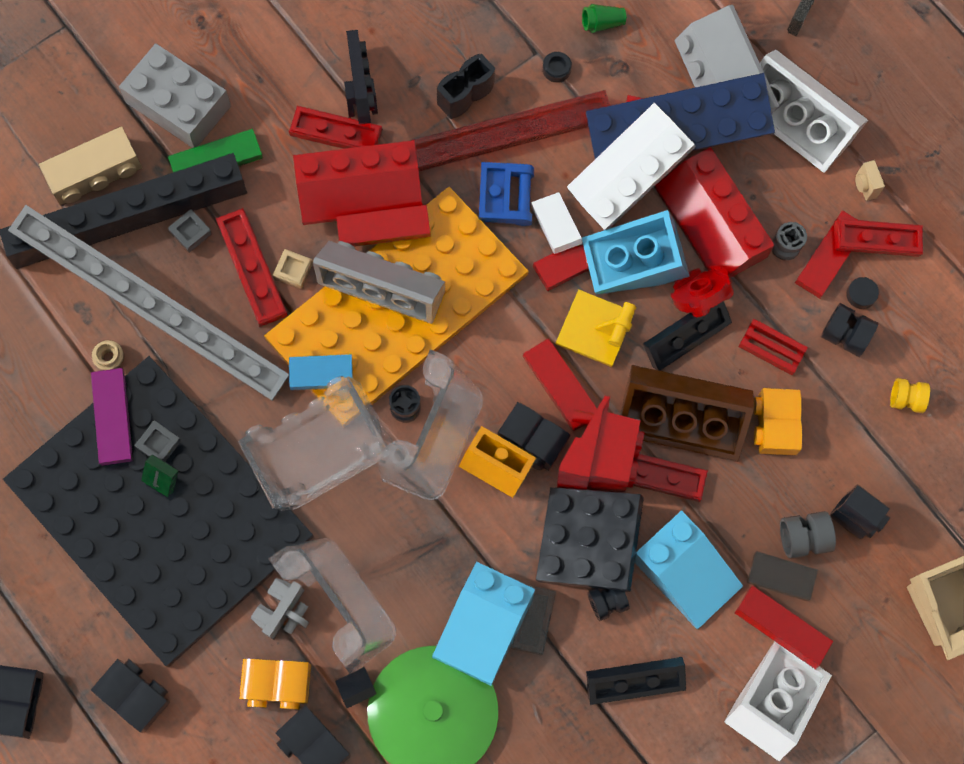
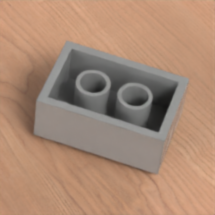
M156 43L119 86L121 94L128 105L192 148L200 145L231 107L227 91Z

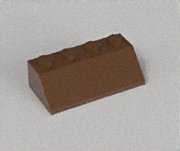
M631 365L620 415L641 420L639 431L645 432L643 441L739 461L754 411L753 390Z

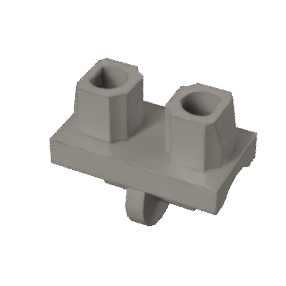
M276 578L267 593L279 600V605L273 612L260 604L252 614L251 619L263 629L262 632L273 640L287 618H289V621L283 628L287 633L292 634L297 624L306 628L309 622L302 618L308 606L300 602L295 611H292L305 590L295 581L290 584L287 581Z

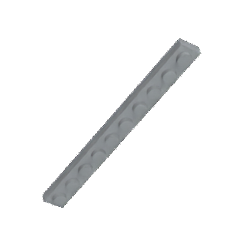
M24 206L8 229L16 237L271 401L275 399L288 379V373L29 206Z

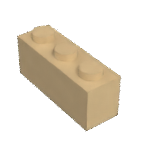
M122 126L39 163L40 169L59 205L74 203L82 195L91 191L102 190L109 183L119 178H128L142 168Z

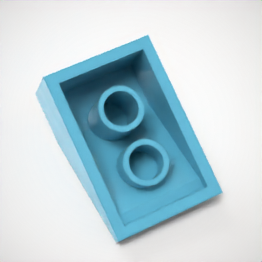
M668 210L582 237L596 295L659 286L689 277L677 226Z
M682 510L636 552L635 564L696 629H699L743 587L742 583L705 534Z
M476 562L459 595L432 658L491 686L532 604L535 589Z

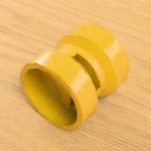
M896 378L891 391V408L902 410L907 406L913 412L924 413L929 403L930 385L924 382L910 385L907 379Z

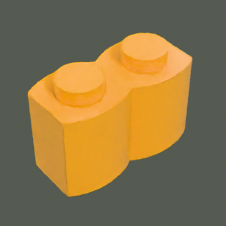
M763 388L758 397H754L753 414L758 415L759 426L754 428V445H759V454L797 455L802 449L800 390Z
M243 659L239 699L248 700L247 707L267 708V702H280V709L300 710V703L308 704L311 664L309 662Z

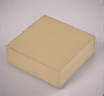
M284 249L273 273V278L302 289L313 265V260Z

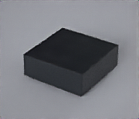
M365 667L335 681L346 708L352 707L377 694Z

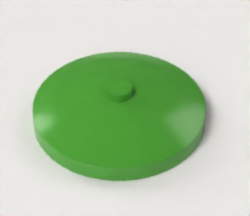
M437 646L419 647L399 655L379 674L373 685L377 694L370 697L368 701V725L375 746L390 764H475L489 748L497 728L498 701L493 685L490 686L432 658Z

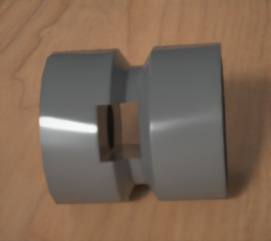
M828 512L810 513L806 516V519L797 515L784 517L780 520L782 546L789 559L807 556L809 551H812L815 555L835 551V530Z

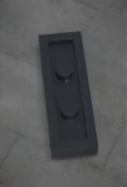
M724 301L710 308V312L705 316L694 317L692 313L687 314L643 343L652 367L661 371L730 325L732 321Z
M683 657L586 671L590 705L686 690V671Z

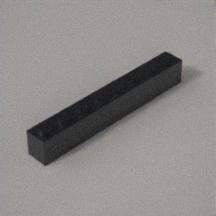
M232 153L43 216L86 244L92 245L183 215L190 209L196 211L247 194V190L235 155ZM11 226L0 229V236L6 256L16 269L50 259L10 233L8 229Z

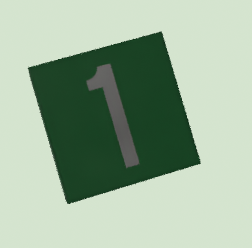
M151 455L145 461L141 481L168 497L174 491L179 471L158 457Z

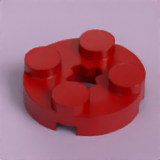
M709 266L711 271L701 272L700 268L689 271V277L679 279L673 285L674 293H671V298L675 307L681 312L692 313L694 317H702L710 312V308L717 306L724 300L730 299L734 295V290L727 270L720 266Z

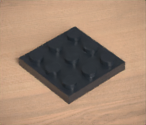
M550 487L536 581L548 584L631 592L644 497L641 494Z

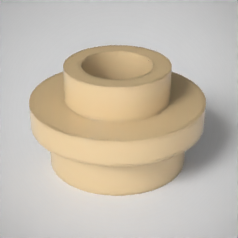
M110 340L100 342L92 352L93 363L100 370L116 369L124 359V353L120 345ZM111 352L114 354L110 361H104L103 358L106 353Z

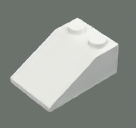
M774 641L737 698L724 722L780 761L797 745L832 675L820 666L816 669L812 668Z

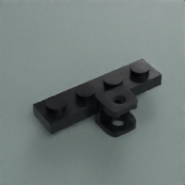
M358 30L346 31L353 81L344 82L349 118L355 117L353 104H356L359 124L371 123L370 111L372 110V115L378 114L374 79L371 78L366 42L359 41Z

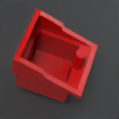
M604 396L595 413L574 409L572 422L588 426L581 438L575 437L559 467L557 488L625 493L627 487L633 488L639 462L633 461V457L639 458L645 433L639 431L641 420L608 412L610 396Z

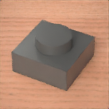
M192 209L168 227L169 232L189 253L212 235L209 227Z
M154 420L134 446L148 457L154 455L166 462L181 442V439Z

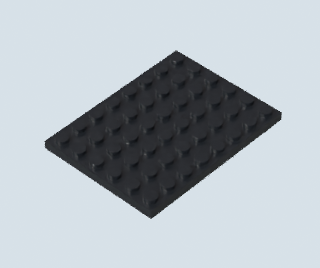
M148 356L125 375L133 461L103 466L99 464L94 403H92L5 476L3 480L166 667H170L307 544L314 535L156 362ZM154 420L181 439L179 445L166 460L167 464L179 471L174 491L168 497L141 481L145 461L149 457L134 446Z

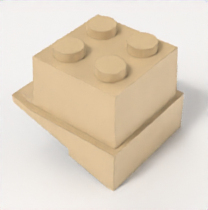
M964 556L911 578V584L907 586L908 592L934 646H942L947 660L964 654Z

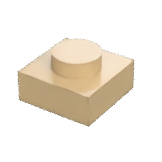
M875 160L863 163L856 174L855 181L859 192H863L865 200L869 201L876 199L885 185Z

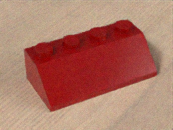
M414 140L293 155L303 225L337 221L336 216L422 205Z
M711 147L685 160L655 186V189L707 271H711L709 266H720L727 270L731 278L768 258L775 246Z

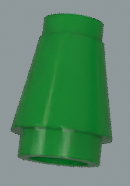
M590 4L589 7L583 8L582 24L585 31L596 33L626 24L625 8Z

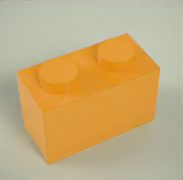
M481 426L464 454L459 467L513 498L536 457Z

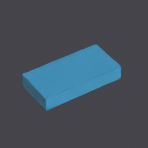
M352 354L289 357L290 390L353 387Z

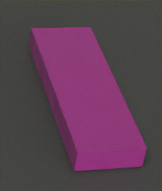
M123 368L91 372L99 464L103 466L133 461L125 372Z

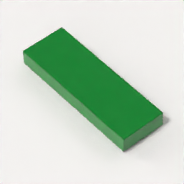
M253 129L170 155L168 159L173 172L232 153L235 155L238 166L263 159L255 133Z

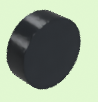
M552 52L544 58L542 72L549 81L562 82L570 76L572 62L565 53Z
M859 277L849 285L846 296L852 306L858 309H866L871 307L878 299L879 289L873 280Z

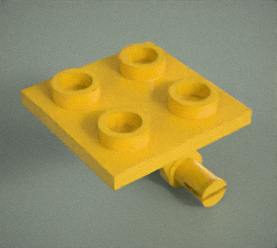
M578 289L555 344L612 367L626 332H629L632 327L631 320L636 306L625 302L624 306L621 307Z

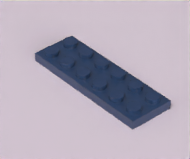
M764 73L586 111L595 159L654 103L695 144L696 147L692 151L775 134Z

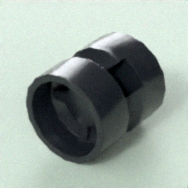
M839 303L826 324L821 337L835 345L843 343L844 350L860 357L870 343L879 323L864 315L856 317L855 310Z

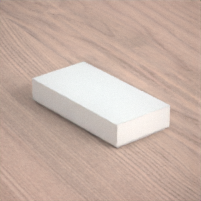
M559 192L531 202L535 216L554 254L582 244V238Z

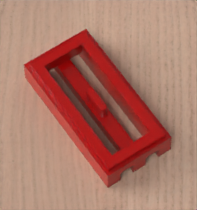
M756 319L752 320L738 346L790 375L795 373L808 348ZM754 330L757 331V332H759V333H761L762 335H764V336H766V337H768V338H770V339L776 341L777 343H779V344H781V345H783V346H785V347H787V348L793 350V351L796 352L797 354H795V353H793L792 351H790V350H788V349H786V348H784V347H782V346L776 344L775 342H773V341H771V340H769V339H767V338L761 336L760 334L754 332ZM749 339H752L762 344L769 350L775 353L777 352L778 354L792 360V364L748 342Z

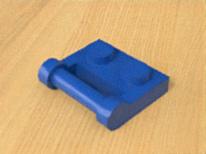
M481 162L479 220L492 223H512L519 226L532 225L533 214L530 213L531 179L534 177V166L529 164ZM511 176L519 178L518 211L509 210Z

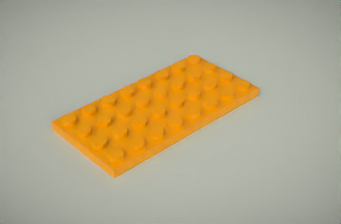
M447 187L426 204L431 237L379 243L369 250L381 255L386 261L394 264L395 262L406 263L414 271L423 274L424 272H432L445 281V293L433 324L325 286L264 335L267 342L288 365L289 357L352 354L353 387L310 389L343 428L349 425L528 275L529 271L479 220V217L450 187Z

